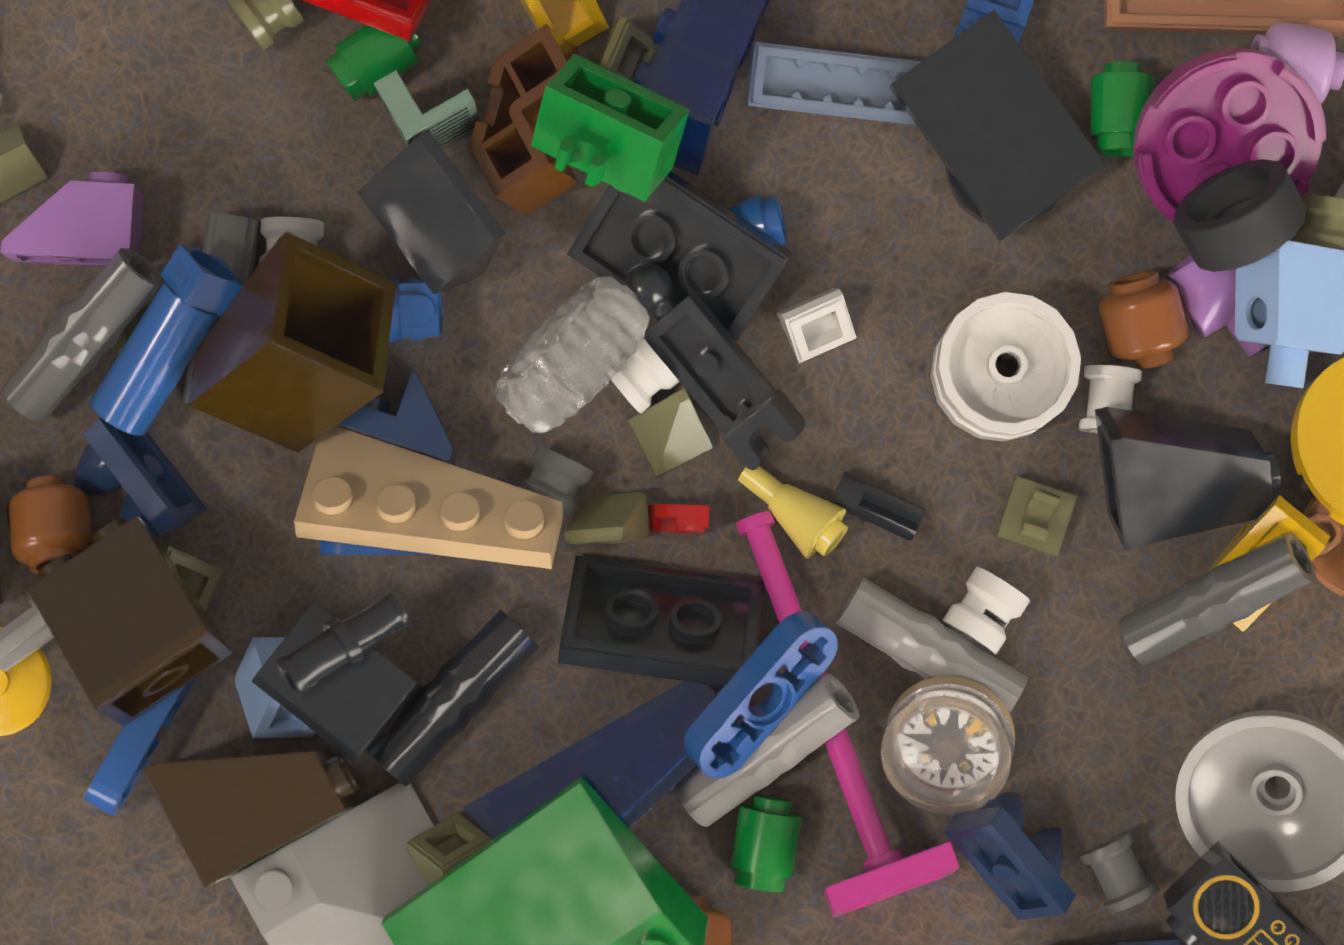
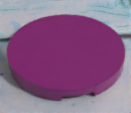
M1228 48L1208 52L1189 60L1172 71L1148 98L1139 116L1134 134L1133 159L1139 182L1149 199L1172 223L1176 208L1190 191L1223 169L1246 161L1258 159L1279 161L1288 171L1299 194L1303 195L1311 187L1308 182L1319 161L1322 142L1326 140L1325 117L1318 97L1311 86L1293 67L1280 58L1267 52L1247 48Z

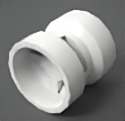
M976 567L966 582L968 592L961 603L953 604L942 622L951 629L963 633L980 648L996 655L1006 640L1004 629L1011 619L1022 615L1030 600L1004 580L980 567Z

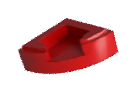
M686 504L648 505L649 531L704 535L708 531L710 506Z

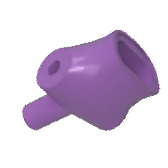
M1190 255L1167 273L1168 278L1178 287L1186 321L1197 335L1205 338L1227 326L1248 357L1267 346L1239 341L1235 335L1236 269L1219 272L1203 270L1197 266Z

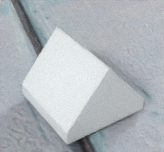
M838 288L827 290L776 313L799 363L857 338L844 296Z

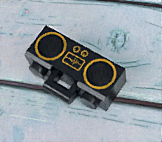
M1219 841L1206 851L1163 893L1167 909L1172 913L1166 919V922L1187 945H1197L1200 941L1204 945H1326Z

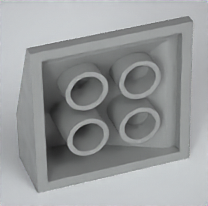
M399 783L230 878L268 945H394L382 926L383 918L428 886L410 855L406 842L435 825L412 784L410 783L405 787Z

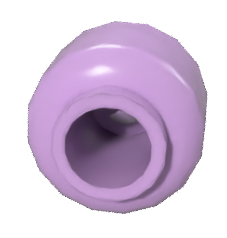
M1281 21L1271 25L1265 35L1257 34L1255 36L1251 49L1267 52L1288 63L1311 86L1320 104L1324 102L1330 89L1339 90L1344 80V53L1336 52L1334 36L1328 29Z

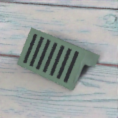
M397 71L374 83L386 111L407 146L415 138L428 130L442 148L473 130L476 121L481 122L474 99L468 89L422 115Z

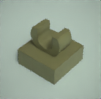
M1018 476L1014 477L995 538L1052 557H1058L1077 496Z

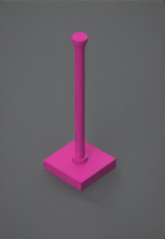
M764 511L740 520L736 523V527L740 537L747 536L780 623L787 616L800 612L802 609L771 530V527L776 524L771 511ZM805 641L803 644H801L799 648L803 649L807 645L808 641ZM825 671L820 675V677L817 680H819L826 674ZM847 728L825 742L868 858L867 861L862 863L866 873L825 888L824 897L832 918L953 874L959 868L950 842L904 859L900 849L893 851Z

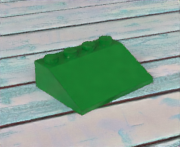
M581 776L383 918L382 926L394 945H704L708 917Z

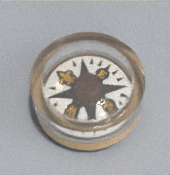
M938 676L920 681L907 689L898 698L890 712L881 747V759L885 774L893 788L905 800L923 810L944 815H954L955 813L976 810L984 806L989 800L995 798L1007 781L1015 745L1014 724L1008 709L1000 698L978 682L957 676Z

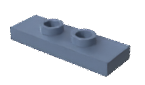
M751 42L744 105L916 125L889 86L921 63V61Z

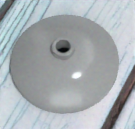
M1260 710L1227 718L1211 727L1196 740L1181 766L1176 784L1175 801L1183 833L1200 857L1219 841L1271 892H1291L1313 888L1335 878L1344 871L1343 738L1330 728L1308 717L1285 711ZM1273 776H1280L1285 778L1290 785L1285 788H1276L1269 783L1268 779Z

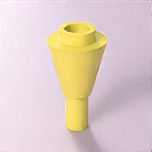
M761 466L756 470L745 468L740 474L738 481L768 504L769 511H771L806 559L811 558L817 552L826 557L839 544L847 532L848 526L841 522L846 513L845 508L790 484L784 485Z

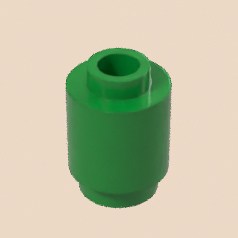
M364 24L334 46L337 52L326 59L325 62L353 101L356 102L365 94H368L371 98L378 94L374 85L376 81L394 71H397L401 77L418 65L420 62L414 51L421 47L422 43L415 32L411 40L407 41Z
M1129 61L1104 64V73L1091 77L1090 138L1096 140V152L1098 155L1133 157L1136 125L1145 103L1155 90V77L1151 74L1142 73V64Z
M755 794L753 804L740 805L730 860V867L735 869L734 884L759 891L784 892L786 878H791L794 874L803 815L791 811L792 800L771 795Z

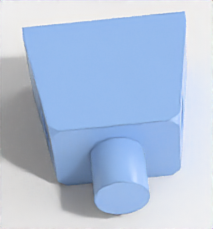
M1287 241L1278 250L1259 261L1236 269L1235 335L1239 341L1270 345L1265 383L1304 388L1309 351L1339 355L1344 352V250Z

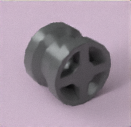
M538 445L532 456L535 464L530 477L520 481L518 487L561 501L563 516L573 519L578 509L575 498L581 487L590 484L594 472L557 452Z

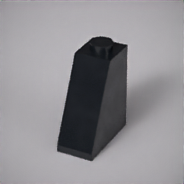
M1113 407L1095 409L1107 511L1124 549L1255 520L1274 502L1272 489L1281 487L1279 466L1274 453L1271 450L1264 452L1250 429Z

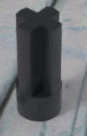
M847 471L843 473L830 501L845 508L847 514L855 515L909 541L915 536L926 509L872 485L867 480Z

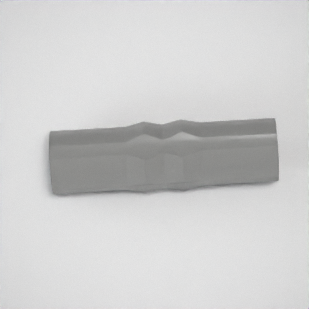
M864 577L850 595L836 620V624L891 656L902 668L918 673L925 680L938 676H957L982 684L1000 698L1009 713L1017 703L1028 681L1026 675L976 646L963 633L945 627L935 616L915 609Z
M825 674L813 683L736 772L723 778H711L706 776L698 767L676 783L677 796L682 806L697 823L709 827L859 718V711L855 701L838 679L830 674Z

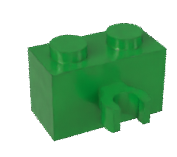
M574 54L545 87L531 146L556 158L555 169L560 172L565 170L567 165L573 166L587 173L585 184L591 187L603 181L623 193L630 194L646 202L673 168L690 109Z

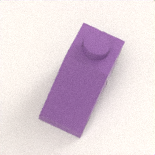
M91 172L89 174V181L70 180L1 240V254L13 262L105 267L121 248H129L140 254L144 193L135 184H128V176L120 173Z

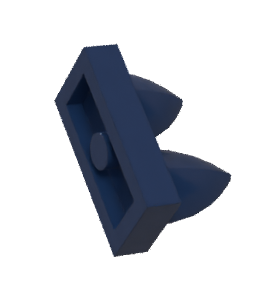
M100 418L82 434L89 444L78 462L74 486L83 490L87 495L104 494L122 486L128 495L124 501L120 518H126L127 521H130L138 516L158 537L188 525L206 510V507L148 432L141 436L132 435L119 430Z
M1016 792L998 794L989 799L980 810L954 814L944 833L1017 920L1066 914L1075 897V893L1060 877L1063 862L1061 828H1047L1029 839L1023 832V808L1020 794Z

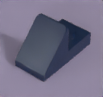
M415 369L410 374L396 416L388 414L390 402L375 397L336 425L454 465L457 456L431 398Z

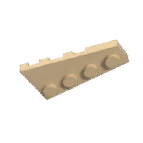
M335 426L318 438L294 525L296 537L552 569L563 520V506L561 501Z

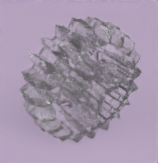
M612 276L593 279L589 284L582 285L574 295H569L557 309H553L551 314L542 323L537 325L536 330L523 341L520 349L510 357V363L501 371V377L497 381L495 392L496 399L506 407L505 412L519 425L523 423L532 433L538 432L540 434L561 426L568 417H574L586 403L592 402L594 396L602 388L608 386L611 378L623 369L625 361L636 352V345L644 338L650 316L647 314L648 311L638 301L639 297L625 284L622 286Z

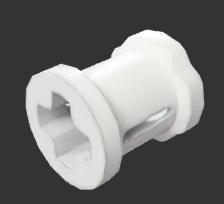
M1113 365L1085 366L1084 377L1090 380L1087 415L1086 418L1079 421V430L1098 434L1095 409L1113 407L1132 410L1134 384L1141 381V370Z

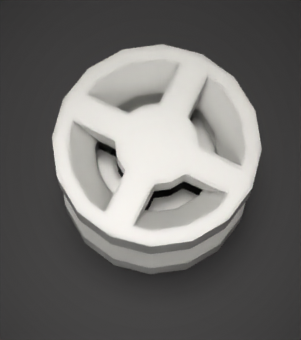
M638 333L630 340L629 350L621 357H609L600 365L620 392L640 414L651 406V397L659 390H671L680 382L643 338L641 333Z

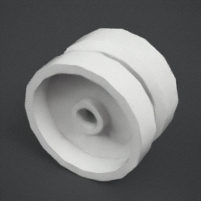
M1003 292L977 299L955 316L934 349L930 378L938 405L954 425L976 438L1006 442L1033 434L1065 409L1078 386L1081 356L1074 331L1057 309L1031 295ZM998 356H1001L1002 362L1011 358L1016 364L1017 370L1010 377L1002 376L997 371L995 363Z

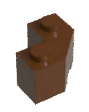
M547 24L494 59L487 82L492 87L483 121H476L469 143L494 195L525 216H529L578 183L570 165H567L566 169L560 172L555 169L556 158L531 146L546 85L574 54L581 56L573 44Z

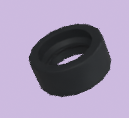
M1258 159L1242 162L1223 169L1201 182L1178 205L1175 210L1173 224L1192 259L1200 269L1212 272L1235 270L1259 261L1278 250L1290 240L1305 220L1306 206L1288 171L1279 161Z

